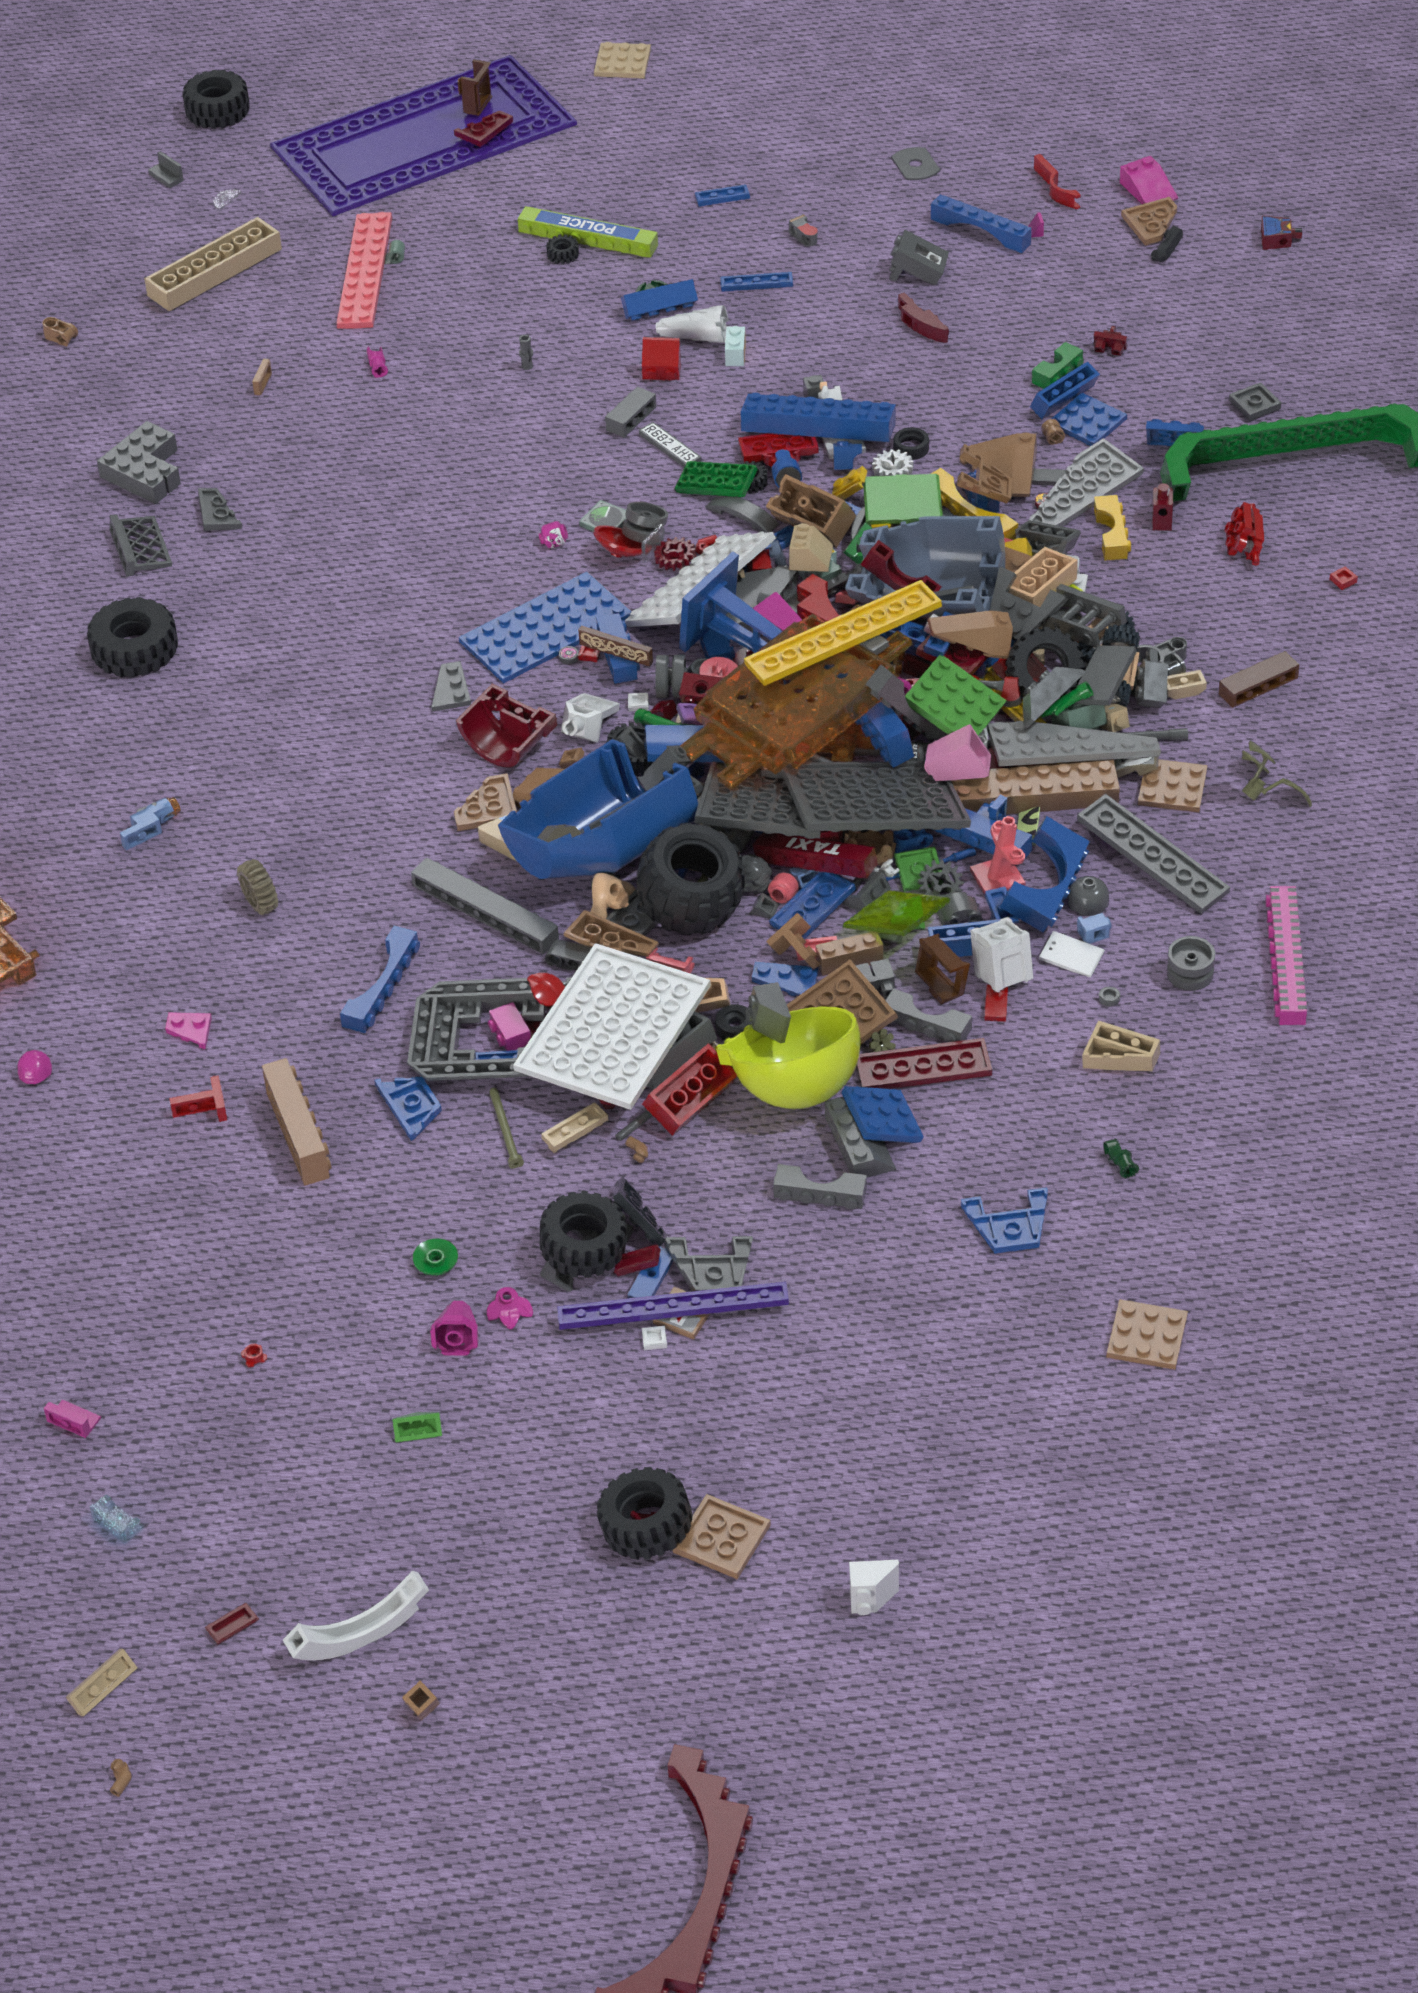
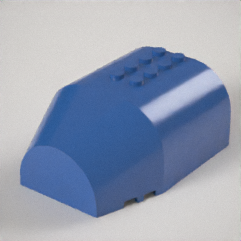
M612 739L530 792L531 799L528 802L522 800L520 802L521 809L517 813L516 811H511L498 824L507 848L516 861L527 872L537 878L588 876L597 873L613 874L640 857L651 840L653 841L666 828L670 826L678 827L681 823L693 822L698 808V800L688 767L677 763L672 764L673 775L669 774L668 771L663 772L664 780L650 790L645 791L636 779L625 744ZM634 799L633 801L626 804L613 814L600 820L601 826L596 827L592 830H590V827L587 826L592 822L598 820L599 818L603 817L604 815L629 802L630 800ZM567 824L575 826L578 830L583 828L584 833L573 838L569 833L551 842L537 838L547 826Z

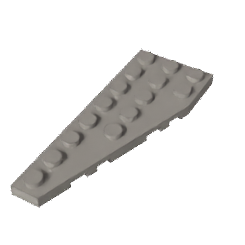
M1103 438L1074 458L1072 465L1068 466L1066 473L1062 478H1059L1048 493L1046 500L1039 505V509L1029 520L1064 526L1092 508L1095 496L1113 494L1141 476L1144 468Z
M1024 721L996 722L987 725V732L999 766L1157 757L1161 753L1159 743L1155 737L1033 722L1028 728L1024 726Z

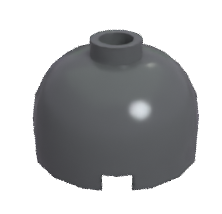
M1083 876L1071 884L1067 904L1072 911L1075 910L1082 916H1094L1102 913L1109 906V890L1101 879L1094 876Z

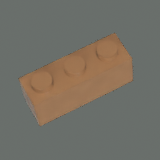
M872 931L817 944L816 959L820 963L818 967L821 975H829L848 960H851L855 965L864 963L870 965V962L883 960V943L878 932Z

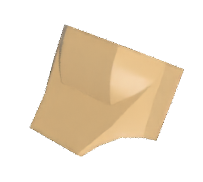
M1201 670L1168 676L1167 696L1176 700L1202 693L1206 689L1207 682Z

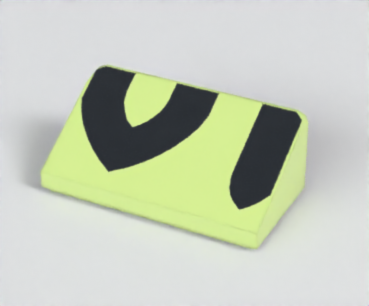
M1040 807L1019 813L1017 829L1031 834L1032 839L1039 826Z

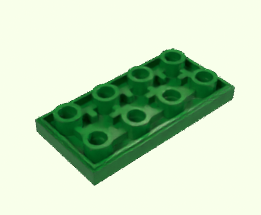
M687 461L674 489L676 492L683 494L745 497L757 472L756 465Z

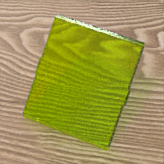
M888 890L844 922L842 928L905 936L950 902V898Z

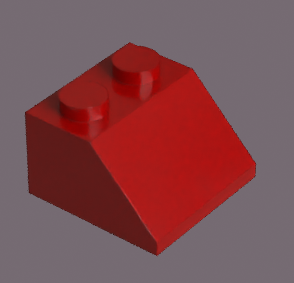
M643 337L642 379L679 380L681 371L680 338Z

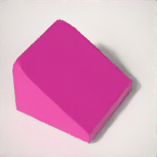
M1037 212L1028 227L1032 228L1031 238L1044 236V222L1040 212Z

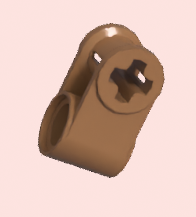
M47 317L42 321L44 337L47 340L67 346L70 340L78 335V329L71 323L64 322L55 317Z

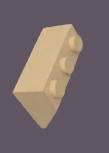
M808 524L794 525L789 547V570L828 572L833 544L814 526H809Z

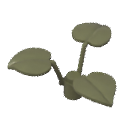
M1250 740L1248 742L1250 751L1262 754L1263 762L1261 763L1249 752L1242 751V759L1255 762L1258 768L1254 778L1247 783L1242 792L1255 801L1261 792L1265 795L1269 790L1283 783L1302 793L1309 807H1311L1312 802L1308 794L1300 786L1288 779L1282 778L1264 788L1266 783L1258 777L1263 769L1268 774L1270 773L1265 766L1268 760L1274 765L1276 762L1269 753Z

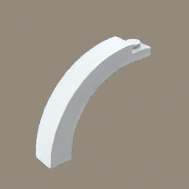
M411 1571L387 1597L367 1611L348 1620L330 1625L309 1626L298 1623L283 1639V1642L295 1659L324 1660L346 1655L388 1635L401 1626L419 1610L416 1604L429 1589L419 1573Z

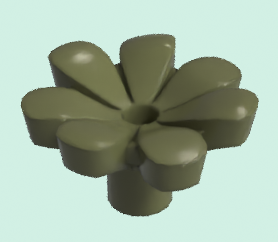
M881 1029L879 1033L874 1032L871 1035L872 1041L869 1043V1047L874 1049L873 1052L886 1051L888 1049L894 1050L896 1048V1044L890 1042L894 1039V1035L892 1033L887 1034L886 1029Z

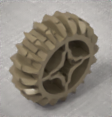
M252 859L237 867L238 881L243 891L242 893L253 909L260 915L268 914L278 907V894L270 875L262 863Z

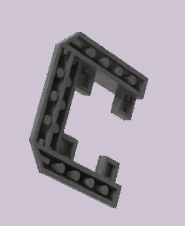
M527 978L439 981L416 998L407 1064L427 1081L532 1077L514 1071L513 1065L525 1047L518 1048L517 1058L476 1060L475 1049L458 1050L461 1024L481 1023L482 1013H489L490 1010L512 1002L518 1011H522L524 1021H543L547 1006L540 1004L535 999Z

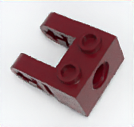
M684 672L679 692L681 702L703 705L725 716L727 697L724 678ZM700 690H707L703 694L698 693Z

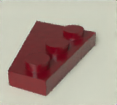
M499 110L483 117L482 121L476 124L473 122L467 124V127L462 130L460 128L454 129V136L482 147L513 122V116Z

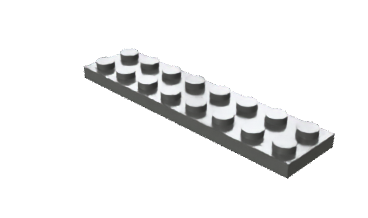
M1104 794L1077 815V821L1200 914L1204 913L1229 893L1230 886L1107 794Z

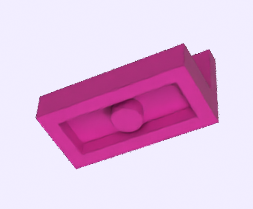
M61 1400L58 1405L48 1402L44 1407L47 1422L84 1438L89 1435L101 1419V1416L65 1400Z

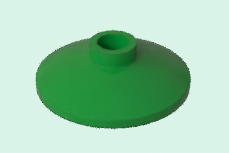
M434 1238L426 1240L419 1244L413 1252L414 1266L417 1270L427 1275L447 1273L458 1261L456 1247L445 1239Z

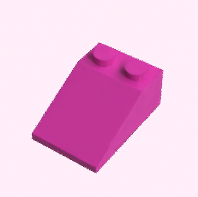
M1151 156L1120 166V184L1141 204L1170 197L1173 201L1178 199L1160 164Z

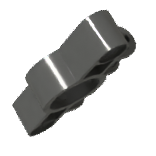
M1173 637L1155 646L1139 645L1138 663L1145 659L1146 651L1156 649L1158 650V661L1168 664V676L1186 673L1184 663L1187 653L1186 639ZM1136 677L1133 690L1130 692L1133 696H1135V689L1138 685Z

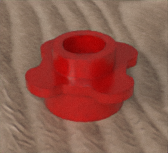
M249 1344L241 1351V1357L245 1358L247 1367H254L259 1362L267 1361V1355L263 1353L261 1345Z

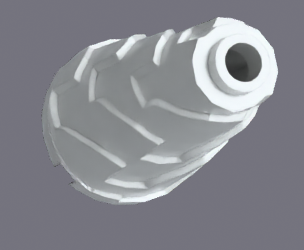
M721 305L662 318L659 322H656V332L664 337L725 343L726 329L729 327L726 326V322H729L725 306Z

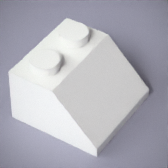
M899 1560L849 1562L852 1614L868 1615L877 1612L899 1591Z

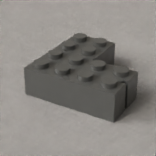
M146 421L97 460L100 477L157 504L167 496V492L171 493L181 484L178 467L165 462L166 459L177 451L175 434Z

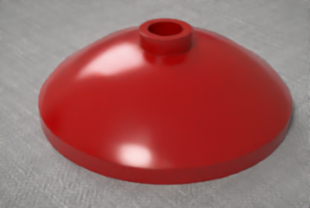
M602 525L594 529L593 534L596 540L615 557H634L649 551V544L629 539L622 533V528Z

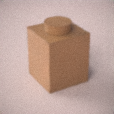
M421 1681L402 1697L406 1705L421 1720L427 1717L440 1704L436 1696Z

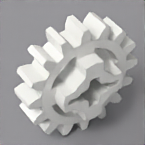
M890 449V452L887 453L884 450L883 454L878 453L877 458H873L872 471H874L875 476L909 475L913 473V460L911 456H907V452L900 453V450L895 452L893 449Z

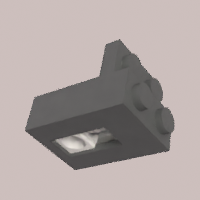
M904 230L901 235L898 234L893 243L895 246L890 253L892 259L889 267L891 272L889 279L896 281L904 270L932 285H936L943 275L949 252L907 230Z

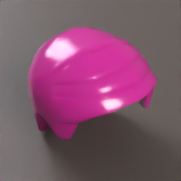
M40 1050L25 1052L19 1058L17 1064L19 1079L26 1084H37L49 1078L52 1073V1064L46 1053Z

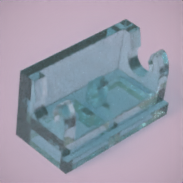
M104 1495L95 1504L89 1506L92 1519L122 1543L126 1544L144 1529V1525L139 1523L140 1520L137 1517L132 1518L110 1500L111 1497L109 1495Z

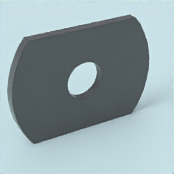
M923 147L906 148L891 156L906 180H923L940 172L938 165L927 149ZM912 161H920L922 165L914 167L911 166L909 163Z

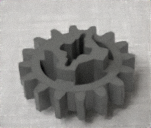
M943 859L940 860L939 864H936L933 860L931 867L926 864L924 866L925 871H921L919 874L921 879H918L917 884L922 885L919 888V892H925L924 899L931 898L930 904L937 901L941 905L942 901L947 900L946 896L962 892V889L959 887L963 886L964 881L959 879L962 878L963 874H957L958 867L951 868L950 861L945 865ZM936 870H942L941 872H938V873L933 872V871H936ZM939 880H943L942 886L938 885Z

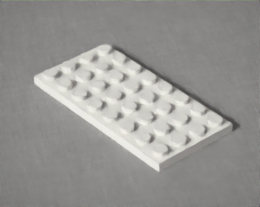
M761 531L757 534L746 533L744 535L734 534L732 536L722 535L718 537L713 545L703 550L704 553L691 560L690 566L682 568L676 577L669 579L664 587L656 590L653 597L646 599L640 608L633 610L625 620L628 627L679 624L681 622L682 598L732 551L739 555L738 571L741 570L776 539L773 532L764 533Z

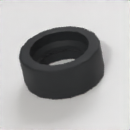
M903 428L894 435L893 449L895 452L897 450H900V453L907 452V456H911L912 460H918L928 454L929 436L920 428ZM913 440L921 444L910 447L901 443Z

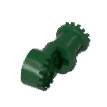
M1116 1138L1104 1141L1105 1155L1108 1154L1109 1161L1112 1160L1115 1165H1118L1122 1178L1127 1179V1176L1130 1178V1176H1135V1173H1139V1166L1133 1162L1131 1151L1127 1149L1122 1150Z

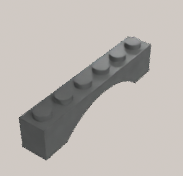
M880 665L866 683L872 689L869 693L889 709L893 706L892 710L908 724L911 725L914 722L912 727L920 733L923 732L922 735L931 742L933 739L937 741L947 736V733L909 707L905 699L904 682Z

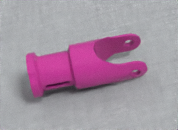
M368 346L367 356L372 368V375L375 378L386 376L388 368L385 366L386 360L382 347L379 348V351H372Z

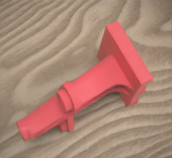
M1011 816L1004 817L1002 821H996L991 826L990 833L996 846L992 860L970 866V872L984 895L985 891L1004 886L1008 891L1014 881L1026 886L1025 880L1015 866L1024 862L1025 853L1014 845L1017 825L1015 824V819Z

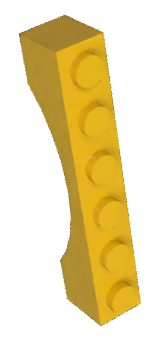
M942 468L931 473L939 475L942 506L948 508L953 515L1000 516L1004 538L1016 539L1015 529L1018 528L1016 521L1006 514L985 511L967 502L957 491L954 477Z

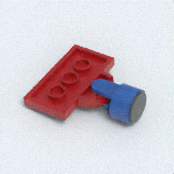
M769 433L738 437V444L744 463L746 461L748 463L763 461L766 465L772 467L773 479L778 488H780V482L785 474L802 481V472L798 464L800 456H811L819 453L816 438L812 436Z

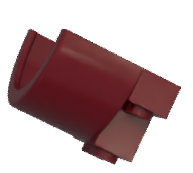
M493 683L456 719L457 727L468 745L485 760L505 768L517 765L542 737L546 738L558 725L555 713L542 707L536 710L511 698L507 690ZM492 711H499L500 720L494 716Z

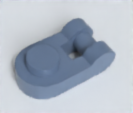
M773 541L771 547H768L771 557L774 558L777 567L779 565L786 566V557L779 541Z

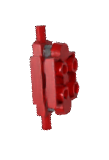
M1243 502L1240 507L1234 509L1231 521L1227 522L1225 526V545L1227 546L1228 555L1235 556L1237 552L1242 553L1245 551L1246 559L1251 560L1252 565L1257 566L1260 563L1259 556L1262 543L1264 542L1263 515L1260 514L1259 509L1256 508L1254 503Z

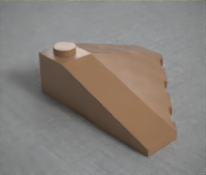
M1027 432L1016 433L969 446L970 449L968 451L973 455H981L984 458L983 462L989 467L994 465L1012 479L1011 497H1030L1037 455L1036 434ZM960 458L962 464H967L965 460ZM972 465V471L976 470L977 467Z

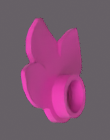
M503 1287L498 1290L496 1299L487 1307L488 1320L492 1321L500 1318V1321L508 1329H513L516 1326L520 1316H533L530 1302L526 1298L518 1296L516 1290L511 1287ZM510 1295L511 1298L509 1300H505L503 1296Z

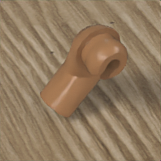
M632 1136L628 1137L625 1145L636 1151L633 1159L643 1163L645 1158H648L647 1146Z
M115 1759L111 1763V1769L116 1781L110 1788V1792L120 1797L131 1781L132 1775L126 1762H123L122 1759Z

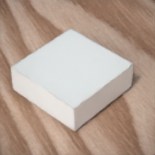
M648 693L628 694L629 711H637L640 708L649 711Z
M665 1326L642 1328L644 1350L667 1348Z

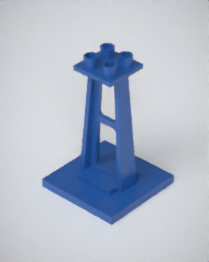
M734 551L682 598L679 649L682 651H688L710 629L717 631L755 653L772 646L760 638V633L776 644L791 638L736 596L739 555ZM728 612L752 627L753 633L725 615ZM816 663L810 665L809 667H806L805 669L809 672L812 671ZM803 669L784 677L783 684L787 686L791 681L798 684L803 679L804 673L801 672Z

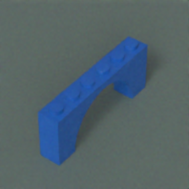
M1046 816L1037 829L1032 842L1043 849L1053 861L1058 873V885L1049 889H1035L1014 881L999 906L1041 932H1044L1048 926L1052 927L1058 916L1055 913L1058 914L1064 905L1061 901L1067 898L1070 892L1068 887L1077 878L1074 876V873L1077 875L1083 865L1080 861L1083 862L1088 855L1089 850L1086 848L1090 842Z

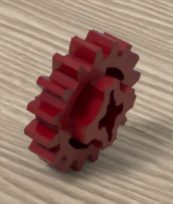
M677 537L674 540L667 538V541H661V546H656L654 551L656 564H659V568L665 566L666 571L670 568L675 571L676 568L682 569L683 566H690L689 562L696 557L695 545L691 544V540L685 541V537H682L680 540Z

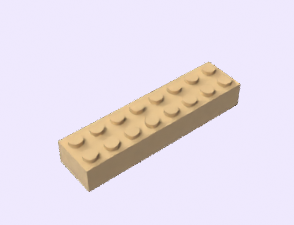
M256 217L144 278L147 296L166 310L171 311L282 250L280 232L259 217Z

